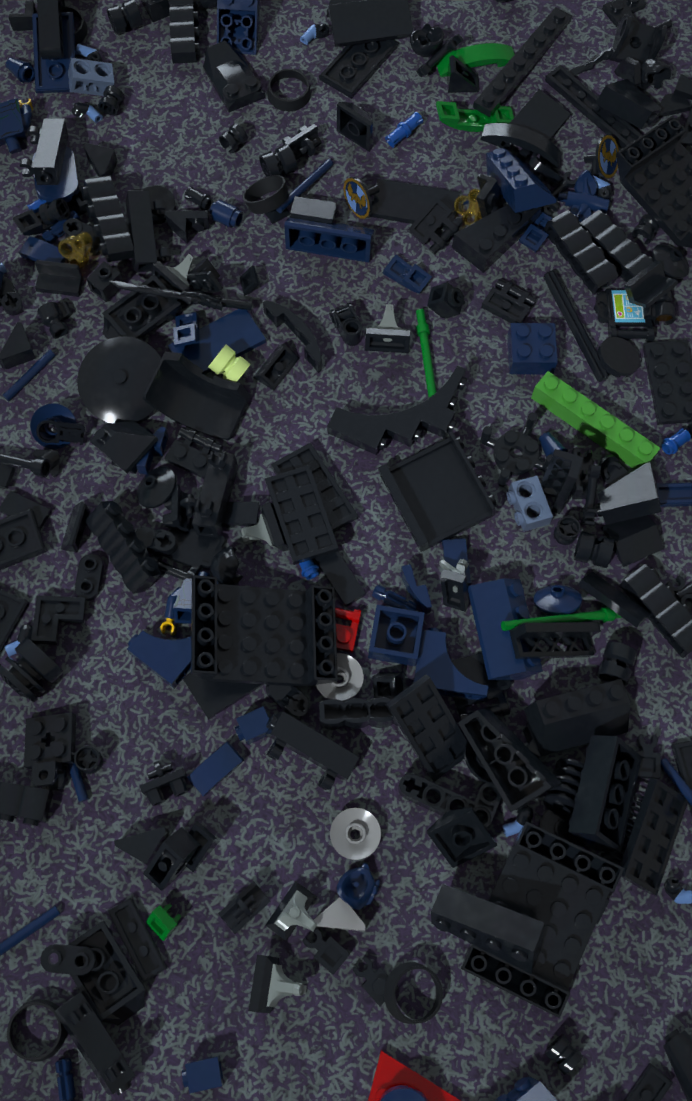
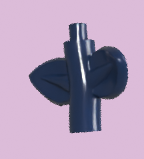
M587 169L578 177L574 187L575 192L568 191L567 194L559 192L557 201L565 202V206L571 207L569 211L578 217L579 224L592 215V211L600 210L605 214L607 213L610 200L595 196L598 190L597 182Z

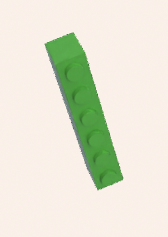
M549 371L546 372L533 390L531 398L634 470L645 463H651L660 450L659 446Z

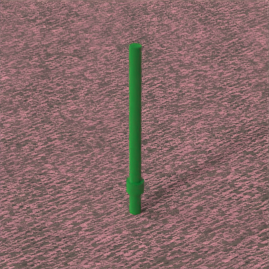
M424 309L416 310L418 323L416 332L417 336L420 337L428 398L437 393L428 338L430 330L429 325L426 323Z
M606 607L601 608L600 611L502 621L501 629L509 631L523 623L589 622L598 620L610 622L622 617Z

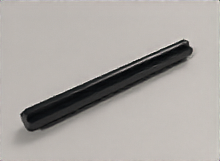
M553 270L545 273L544 280L598 382L608 379L609 373L601 367L597 350L558 276Z

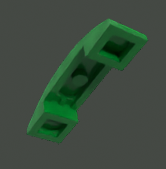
M498 43L476 44L447 53L436 66L440 77H446L449 57L452 55L468 68L495 63H497L498 67H503L515 54L513 48L508 45Z
M436 102L439 120L445 125L458 130L480 132L483 131L485 124H509L514 119L512 108L507 106H499L493 115L488 117L477 110L457 109L455 102Z

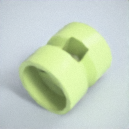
M226 344L208 367L217 375L223 374V379L237 382L248 369L250 363L241 356L236 357V352Z

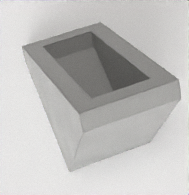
M340 897L314 919L318 924L317 927L365 931L363 921Z

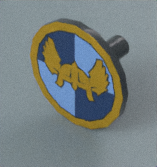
M604 135L597 143L595 154L584 156L585 163H592V175L598 177L600 174L606 179L615 175L618 168L616 154L619 151L616 140L610 135Z
M350 177L344 182L343 187L346 203L360 219L368 218L372 212L371 196L379 193L380 189L378 185L366 188L361 180L356 177Z

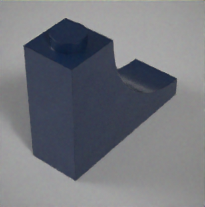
M438 628L422 630L414 683L424 675H427L431 678L441 696L488 702V686L466 678L451 662L447 652L446 632Z
M142 630L139 635L135 634L128 643L129 647L127 650L130 655L174 689L191 670V637L179 640H165L154 637Z

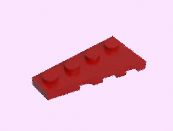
M382 1050L380 1051L368 1101H379L388 1089L398 1085H405L414 1090H419L428 1101H461Z

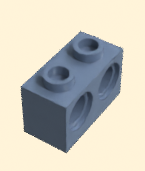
M71 58L68 69L70 92L103 96L107 86H114L112 63Z
M538 476L512 482L506 495L509 504L514 505L516 524L518 526L521 525L523 532L549 525L553 515ZM519 492H526L529 497H523ZM527 512L535 513L537 518L529 517Z

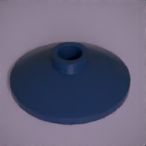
M55 403L46 404L38 408L30 422V429L34 439L41 446L49 449H59L67 446L70 442H63L59 440V443L42 442L37 436L36 428L40 421L45 419L77 423L73 413L67 407ZM49 423L40 426L44 427L46 431L39 432L42 438L52 439L56 436L57 433L48 431Z
M551 585L543 587L535 593L534 604L545 613L564 615L580 608L582 596L571 587Z

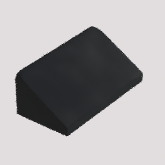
M286 344L278 345L253 378L274 391L299 360V357Z
M81 501L73 507L61 545L62 550L78 552L86 526V519L90 513L85 502Z

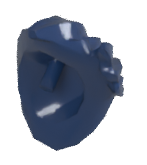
M363 863L361 867L350 869L343 874L337 884V894L353 909L360 910L364 906L371 904L378 892L377 888L380 885V881H374L368 864Z

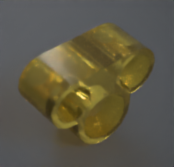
M472 189L468 196L461 195L454 202L455 211L463 215V222L468 226L482 219L476 200L477 195L481 191L479 189ZM468 200L469 208L467 211L464 212L462 209V204L464 201ZM474 215L475 219L471 222V217Z
M81 232L77 236H68L59 242V253L68 259V264L79 265L81 269L88 264L92 238L87 232ZM67 243L72 247V251L68 248Z

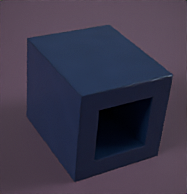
M264 706L236 718L238 726L234 728L240 741L245 739L247 745L267 736L265 735L268 731L266 724L269 717Z
M220 1055L188 1062L185 1064L186 1069L182 1070L184 1088L189 1087V1094L224 1085Z

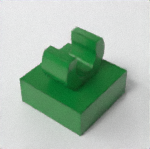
M171 904L165 905L164 908L159 905L152 911L146 921L147 925L162 941L171 935L181 918L180 914L175 918H171L167 913L172 907Z

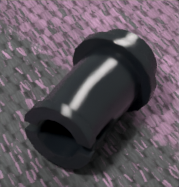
M189 187L185 192V199L198 205L199 209L208 210L211 207L213 200L209 194H203L193 187Z

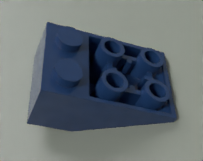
M217 0V43L227 41L240 54L256 55L260 0Z

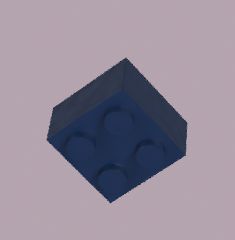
M511 323L507 335L509 374H546L547 371L554 374L558 363L555 323Z
M377 605L368 658L416 666L425 613Z

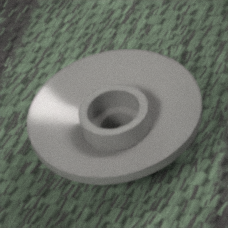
M337 653V674L344 678L343 682H332L316 686L319 692L327 699L346 701L353 698L360 691L364 679L363 670L358 661L350 655Z
M349 808L339 813L333 820L330 829V839L334 849L341 856L350 860H361L370 856L377 849L381 839V829L377 819L369 811L362 808ZM358 830L360 837L352 839L350 836L351 831Z

